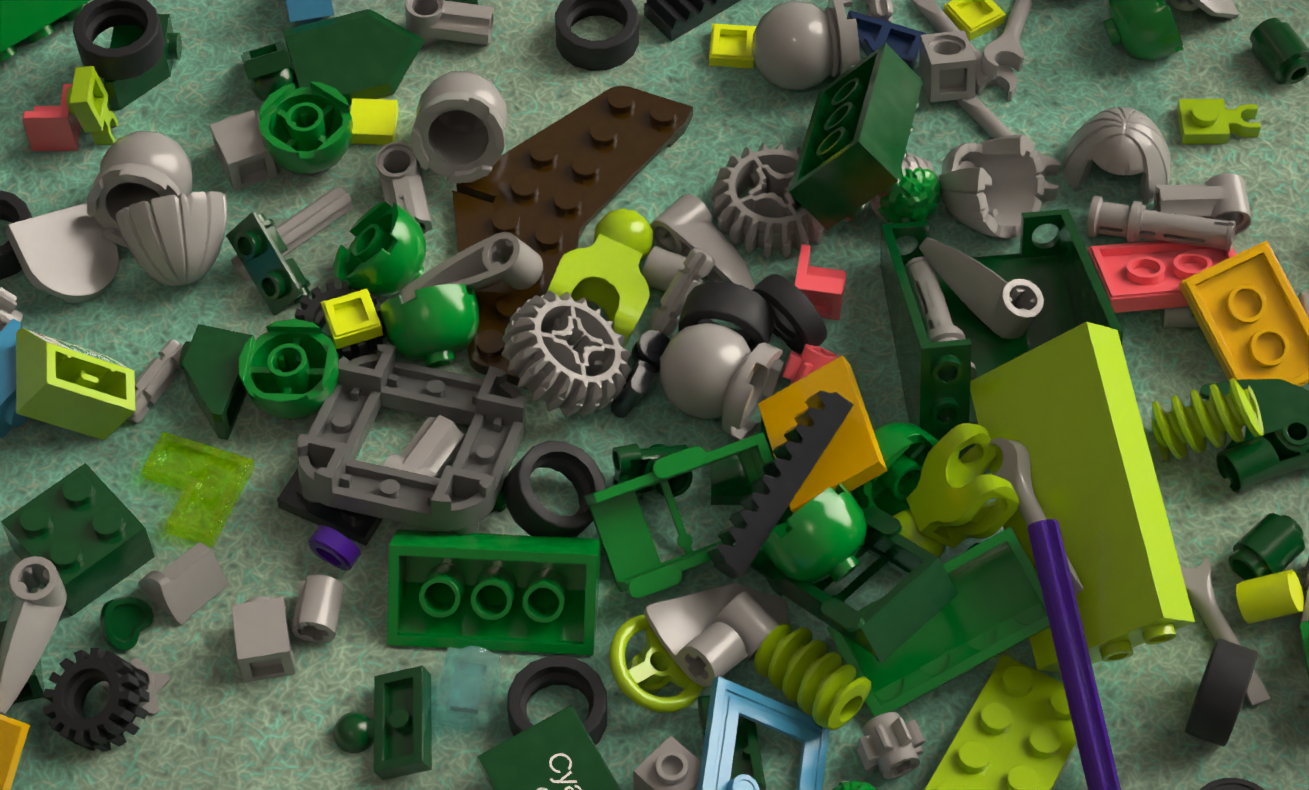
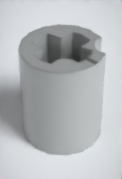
M655 246L648 255L642 273L648 286L666 292L678 270L685 268L683 262L686 257Z
M315 574L308 575L307 581H301L292 624V633L296 637L304 641L330 642L335 638L344 586L339 580L326 575Z

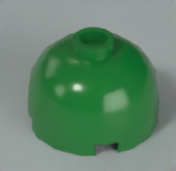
M1109 0L1110 18L1104 20L1103 24L1113 46L1121 43L1129 55L1140 60H1155L1183 50V42L1171 9L1169 5H1166L1165 0Z
M310 82L311 87L295 89V83L284 85L270 94L260 107L259 130L264 147L279 166L296 174L312 175L327 171L341 160L350 147L353 122L347 99L336 88L321 82Z
M386 201L381 202L368 210L353 225L349 232L356 236L348 249L340 245L333 263L334 276L341 281H348L347 285L352 289H368L369 294L372 292L377 298L388 297L397 294L408 284L423 275L424 267L422 265L426 256L425 236L420 224L398 204L393 202L392 207Z
M442 284L414 290L416 297L402 304L401 297L398 295L381 305L379 310L382 324L390 344L396 346V351L410 360H425L426 366L430 368L443 367L454 363V354L468 347L476 336L479 325V309L475 290L471 287L467 291L466 284Z
M298 319L276 321L267 325L268 332L260 335L256 340L252 336L245 343L239 356V376L253 403L268 415L288 420L306 418L320 411L324 401L334 393L339 383V358L331 338L329 339L328 336L323 334L321 328L313 322Z
M889 422L873 429L888 471L852 490L855 499L863 509L875 506L891 516L904 509H910L906 498L918 485L928 452L939 442L934 436L912 423Z
M839 483L835 490L832 487L826 489L786 520L789 525L785 529L788 533L782 539L773 532L762 545V551L786 577L814 584L831 576L838 583L860 565L855 555L865 543L867 526L864 513L855 498L842 483Z

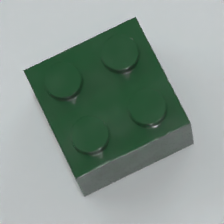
M86 463L1 521L12 550L21 560L32 556L43 557L50 560L56 567L67 594L64 609L71 617L155 557L146 528Z

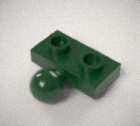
M422 665L374 676V718L370 719L361 712H349L341 716L336 722L333 731L337 746L347 753H360L367 750L374 742V772L382 780L432 770L430 672Z

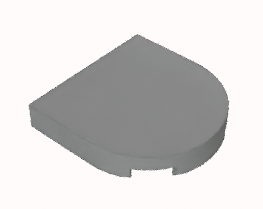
M87 203L8 224L5 230L7 238L30 283L39 291L43 289L53 296L62 298L63 302L82 303L96 298L108 287L116 274L119 262L116 243L102 235L104 228L96 221L94 215L89 217Z

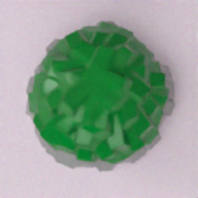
M907 152L899 175L901 180L896 188L885 197L877 195L870 200L875 214L881 217V219L886 220L887 223L926 221L929 215H934L940 201L941 182L934 171L932 163Z

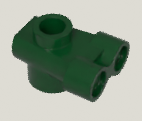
M637 444L614 447L612 450V460L615 469L613 486L653 472L652 466L656 460L688 449V446L686 444L673 446L655 444L649 448L640 449ZM692 471L668 479L673 497L683 494L690 487L693 479ZM660 483L635 491L638 500L642 499V493L657 490L664 496Z

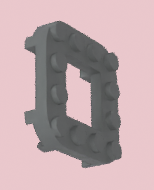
M377 344V354L364 355L351 361L343 356L339 359L338 386L334 393L324 401L307 435L300 433L298 437V474L302 486V495L310 502L321 503L333 508L433 530L452 531L458 535L471 534L478 528V522L482 521L495 506L525 431L526 396L521 395L516 387L507 382L506 371L492 366L489 367L485 379L397 361L396 346ZM381 407L428 417H438L441 415L455 423L470 426L453 465H446L441 478L356 460Z

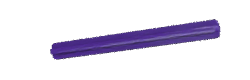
M1056 519L1033 522L1028 525L1027 530L1088 790H1121L1059 522Z

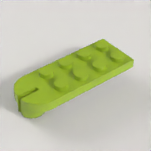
M1003 654L925 790H1053L1077 745L1063 683Z

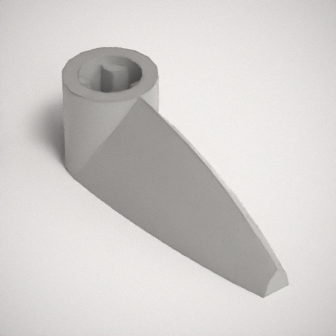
M691 194L682 195L650 224L654 240L664 250L687 257L689 252L696 247L710 253L716 260L708 276L705 275L704 277L709 282L725 281L742 285L750 290L754 289L755 284L743 259L729 240L712 223L709 209L696 196Z
M497 233L450 257L408 284L401 290L403 302L406 303L416 297L414 290L442 284H466L467 291L471 287L478 291L504 281L514 289H527L540 278L543 271V261L537 252L512 233Z
M929 237L919 246L923 255L954 293L983 323L1000 337L1016 339L1024 335L1043 308L1044 298L1042 292L1031 281L1013 279L1010 282H1006L977 260Z
M32 556L25 558L17 563L11 571L9 582L16 598L0 645V714L2 715L7 713L35 669L66 604L67 594L59 573L52 562L43 557ZM40 584H47L44 589L39 588ZM32 588H38L36 593H30Z

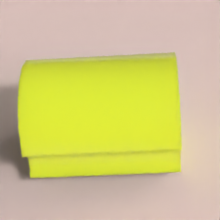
M1292 569L1241 581L1236 584L1238 606L1244 620L1248 624L1303 612L1304 610L1302 587L1296 573Z

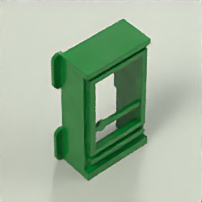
M764 432L705 452L700 446L690 447L656 460L652 466L653 472L584 496L619 592L628 591L634 598H643L679 584L682 580V571L711 561L707 551L709 548L720 543L723 544L722 541L695 551L692 550V536L686 533L668 479L738 454L751 493L755 491L751 484L754 480L766 475L762 467L773 460ZM660 483L678 533L677 544L685 552L684 555L662 563L658 557L635 492ZM790 506L787 507L770 535L775 532L782 539L788 533L785 530L789 525L786 520L793 515Z

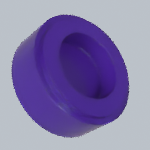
M324 525L318 526L308 541L310 549L319 558L344 571L351 570L361 555L360 549L350 539Z

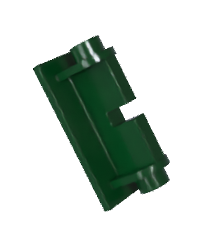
M254 211L233 228L226 237L275 316L293 301L297 304L304 296L310 297L311 293L308 287L311 283L308 279L306 280L294 258L284 260L281 254L286 252L288 248L274 227L275 223L273 220H267L263 213L257 215L256 211Z

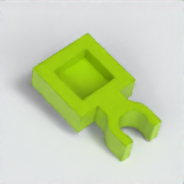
M94 66L76 67L73 85L67 89L66 94L68 109L72 115H76L85 133L91 132L96 145H113L115 138L111 133L110 127H117L118 120L115 114L109 111L107 107L109 95Z
M1224 98L1178 100L1176 110L1182 144H1227L1230 133H1235L1242 137L1259 136L1260 122L1248 123L1243 120L1255 119L1258 110L1257 104H1244L1235 109H1226Z

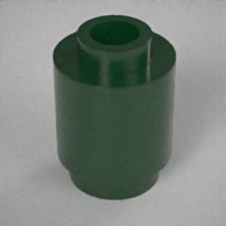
M1270 18L1260 23L1250 35L1252 52L1276 83L1283 84L1288 82L1289 84H1295L1309 74V48L1289 23L1281 22L1278 18Z
M1267 514L1233 546L1234 553L1228 559L1231 569L1244 581L1282 572L1305 550L1303 530L1294 519L1287 515Z

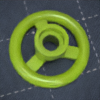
M644 614L627 620L618 628L611 641L609 663L617 685L630 700L642 708L653 712L672 713L688 707L699 697L703 687L694 683L674 663V660L660 643ZM645 630L647 647L635 655L626 666L625 650L627 643L636 633ZM669 681L684 689L679 694L671 697L653 695Z

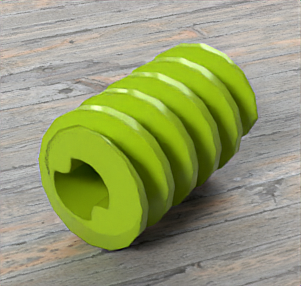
M1235 378L1229 379L1228 395H1223L1216 384H1211L1209 400L1207 401L1202 399L1196 389L1191 390L1190 406L1185 407L1177 395L1171 396V411L1165 412L1158 401L1152 402V428L1159 451L1166 462L1169 458V450L1177 459L1185 458L1188 453V444L1197 454L1205 452L1207 438L1216 448L1225 446L1227 433L1235 442L1244 441L1246 426L1255 437L1264 435L1261 413L1252 388L1248 385V389L1243 390Z
M788 623L778 625L763 640L755 654L753 664L756 672L765 678L768 677L770 684L779 690H783L785 697L794 703L797 702L799 709L808 715H812L814 722L821 727L830 730H837L843 727L857 714L871 690V681L864 676L855 680L856 668L850 664L840 667L842 663L841 656L834 651L826 654L827 644L820 639L811 641L812 632L808 628L801 627L793 631L792 626Z

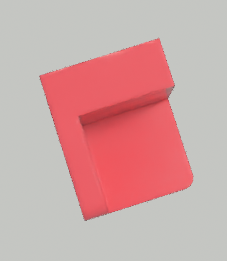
M73 84L63 85L60 106H34V111L23 112L22 122L32 151L78 150L81 124L76 115L70 113L66 99L67 89L72 87Z
M801 244L795 286L810 300L821 318L840 320L846 272L809 266L811 245Z

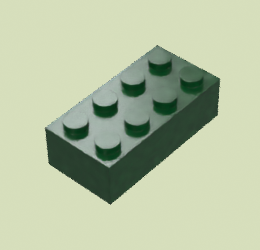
M887 43L883 44L821 90L817 96L788 192L827 230L841 220L849 222L854 219L867 202L877 195L885 197L896 188L901 180L899 175L903 160L907 155L906 147L909 135L913 130L912 123L915 110L919 106L918 98L923 80Z

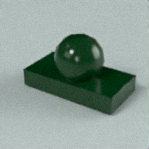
M281 41L244 52L241 55L248 80L251 82V89L262 102H265L270 94L284 85L296 84L288 50Z

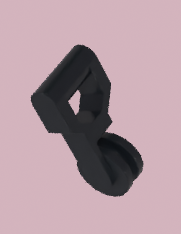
M654 330L644 332L633 345L632 357L635 362L628 374L622 392L611 404V411L615 416L619 418L626 417L648 391L656 376L654 373L660 372V358L670 342V339L665 334Z

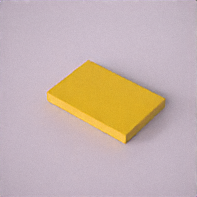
M1267 240L1190 276L1178 284L1228 381L1232 378L1236 380L1282 379L1299 387L1309 383V318Z
M843 355L758 403L772 451L787 441L784 437L785 432L798 425L794 418L797 414L809 408L805 401L820 390L829 393L837 392L854 404L789 504L793 513L826 489L832 487L835 490L839 483H842L850 492L888 471L851 365Z

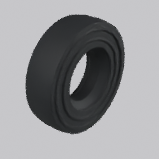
M771 274L754 287L752 291L764 298L775 313V325L772 333L780 337L791 350L802 354L805 344L820 346L825 341L827 329L820 314L810 300L793 283L778 274Z

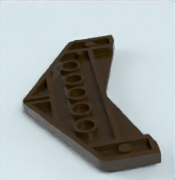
M615 86L501 155L487 176L470 183H456L457 192L453 190L452 192L458 253L497 233L509 232L537 252L543 261V271L540 278L527 289H514L502 281L488 288L475 291L479 309V325L476 336L468 345L469 363L474 370L486 375L489 367L492 366L507 372L510 361L501 355L505 348L502 337L505 334V329L508 327L507 325L510 323L511 316L527 300L532 299L535 295L541 297L547 293L561 258L564 254L578 248L579 239L586 226L666 146L671 147L685 133L693 117L692 106L632 87ZM507 372V382L518 386L520 380L518 375Z

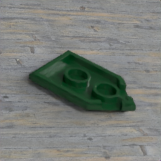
M371 9L282 30L298 88L311 87L310 82H321L336 88L347 99L349 106L352 104V98L378 99L395 94L414 58L425 43V39Z

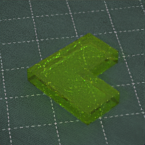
M163 431L142 469L144 479L183 491L165 525L167 533L196 543L202 542L206 546L213 548L255 465L253 459Z

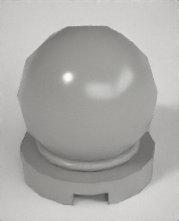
M792 0L774 6L762 16L753 33L752 54L757 69L765 79L783 90L803 91L818 86L830 74L836 80L850 70L851 66L860 62L857 22L856 18H846L844 8L851 7L852 0H828L825 10L811 2Z
M450 71L433 80L421 94L411 133L413 153L421 167L426 171L430 168L436 174L448 177L447 182L470 183L487 176L504 151L505 129L508 123L505 100L494 83L473 71Z
M136 131L118 138L107 150L100 162V173L88 194L87 213L89 217L94 215L96 221L104 228L102 235L105 238L128 248L117 224L116 213L125 207H129V205L141 201L151 203V199L168 195L178 197L181 193L185 195L191 193V160L179 143L161 132Z
M703 323L688 326L671 338L660 358L659 382L669 402L685 415L706 421L722 417V430L724 433L741 440L751 436L758 426L757 422L750 420L759 407L758 403L776 393L784 368V362L779 360L783 351L764 342L751 352L744 337L725 325Z

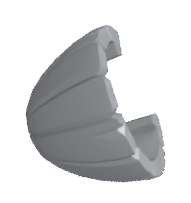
M1112 107L1094 115L1074 133L1063 156L1064 174L1074 190L1078 189L1088 180L1093 161L1101 169L1116 175L1129 176L1142 173L1139 193L1143 202L1147 204L1154 201L1156 185H1169L1171 179V157L1164 136L1157 125L1145 114L1129 107Z
M1010 135L982 143H964L951 149L943 160L942 173L939 175V181L941 182L940 193L947 210L958 221L979 233L1005 239L1019 236V233H1021V213L1040 211L1042 202L1038 198L1044 195V176L1040 174L1044 169L1042 160L1038 157V150H1033L1035 145L1024 135Z
M213 191L207 193L191 192L186 195L181 193L178 197L168 195L151 199V203L141 201L129 205V207H125L116 213V219L126 245L144 271L162 284L183 286L194 283L202 278L215 263L226 232L227 200L225 194Z

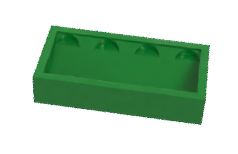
M1011 527L942 564L958 594L884 662H878L873 654L831 626L827 627L844 662L856 668L855 680L864 676L871 681V690L865 701L874 717L899 710L1050 627L1038 574ZM883 597L861 608L858 612L863 616Z

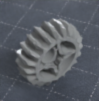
M782 141L776 149H768L762 142L758 152H753L745 147L741 153V158L730 156L726 167L719 168L716 182H714V187H712V214L714 220L718 221L720 232L723 235L730 234L729 239L733 246L745 241V249L748 255L759 247L763 248L766 259L770 257L773 250H780L785 259H787L791 253V247H795V249L800 251L801 244L808 245L810 242L819 245L820 240L823 238V232H829L805 208L797 213L796 209L800 208L801 204L788 192L801 152L800 146L791 152L785 150ZM753 186V189L748 191V196L739 199V196L746 189Z
M552 291L541 297L535 295L532 299L527 300L521 308H518L511 316L510 323L507 325L508 327L505 329V334L502 337L505 348L501 355L510 361L507 372L518 375L520 378L517 388H527L533 393L532 402L541 399L546 402L548 412L559 407L566 418L575 413L584 418L588 414L598 413L601 409H605L622 392L628 374L631 371L627 364L631 353L622 347L625 337L613 331L614 321H606L600 316L601 308L592 310L587 306L585 298L574 301L567 291L560 297Z

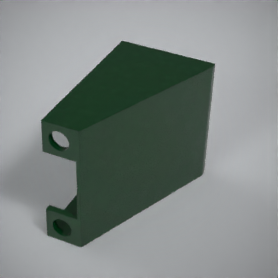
M1069 209L1021 213L1020 253L971 257L995 272L1006 282H1010L1013 279H1025L1037 285L1041 290L1044 298L1043 308L1024 335L1016 339L1002 338L994 333L967 307L936 272L953 325L964 332L966 339L929 342L904 267L913 258L924 256L919 246L929 237L928 221L881 224L880 268L909 423L925 430L938 441L957 425L962 423L978 425L970 391L971 362L975 364L977 370L976 378L1085 322L1118 330L1122 345L1123 330ZM1043 224H1052L1058 228L1056 237L1050 242L1037 243L1032 240L1034 230ZM912 236L918 240L916 249L907 255H900L896 239L899 237ZM971 444L962 449L959 453V459L976 444Z

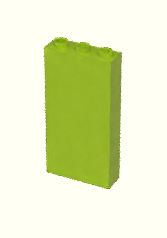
M1085 322L972 380L970 391L978 425L988 430L991 439L1004 438L1022 443L1027 448L1030 455V473L1036 499L1046 518L1056 519L1059 522L1066 555L1084 588L1076 595L1091 663L1094 664L1101 660L1112 662L1128 658L1133 655V647L1143 643L1152 645L1170 641L1176 637L1175 630L1194 623V616L1118 330ZM995 445V458L989 465L990 474L996 473L1003 463V453L997 445ZM1017 508L1015 513L1003 525V529L1005 530L1009 527L1013 529L1037 572L1027 530L1028 526ZM1049 627L1030 638L1037 670L1059 672L1061 676L1053 637Z

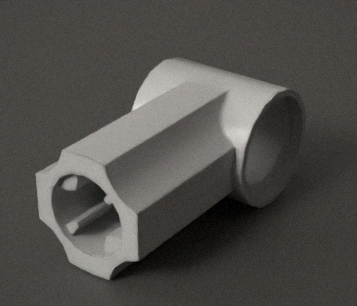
M405 0L406 29L425 39L423 46H431L438 43L441 39L480 45L490 44L494 23V7L445 0Z
M392 142L383 146L376 155L375 164L381 179L384 199L392 207L394 202L407 211L420 224L425 234L433 228L424 189V177L413 149L404 142Z
M1219 174L1211 177L1205 184L1156 185L1155 211L1236 221L1235 234L1245 231L1252 223L1245 180L1237 174Z
M441 415L438 417L429 416L402 454L390 455L382 466L441 478L446 465L450 466L456 458L465 434L456 427L453 421Z

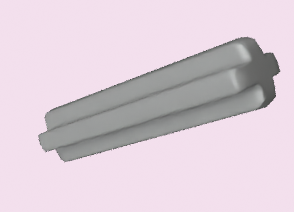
M340 186L334 187L276 227L277 232L288 248L286 252L281 254L282 257L352 209L351 198ZM236 254L231 259L233 269L243 280H250L249 273Z

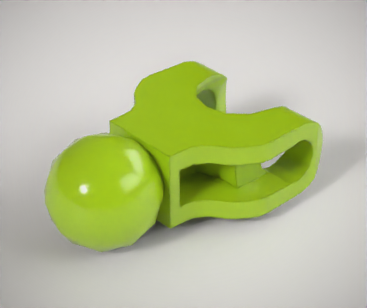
M621 208L609 211L596 225L593 245L587 248H577L563 255L547 290V293L552 291L558 297L567 291L574 301L585 298L586 301L594 302L604 309L609 321H614L613 331L625 337L622 344L623 348L626 347L650 297L647 281L639 269V263L647 257L652 249L653 230L648 220L635 210Z
M962 423L951 429L928 452L918 485L906 498L910 509H904L893 515L902 525L900 535L939 557V559L945 550V545L955 549L967 538L984 539L993 536L1018 508L1019 499L1012 483L992 474H984L996 455L995 445L990 444L991 437L986 428L977 424ZM971 444H976L959 459V453L962 449ZM997 498L993 502L985 503L990 499Z

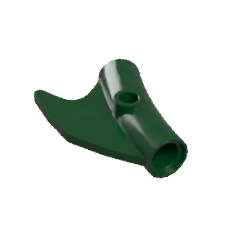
M1282 379L1236 380L1243 390L1248 389V385L1252 388L1261 413L1264 435L1255 437L1246 426L1244 441L1235 442L1232 439L1229 445L1216 455L1219 473L1223 479H1230L1231 484L1229 487L1235 493H1240L1279 476L1308 469L1309 390ZM1229 381L1212 383L1216 384L1223 395L1229 394ZM1205 384L1201 387L1199 394L1203 399L1209 400L1211 384Z

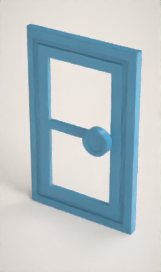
M720 676L712 680L697 790H760L757 782L749 775L741 774L730 780L739 716L801 741L802 747L796 790H822L829 729L823 728L814 722L812 715H808Z

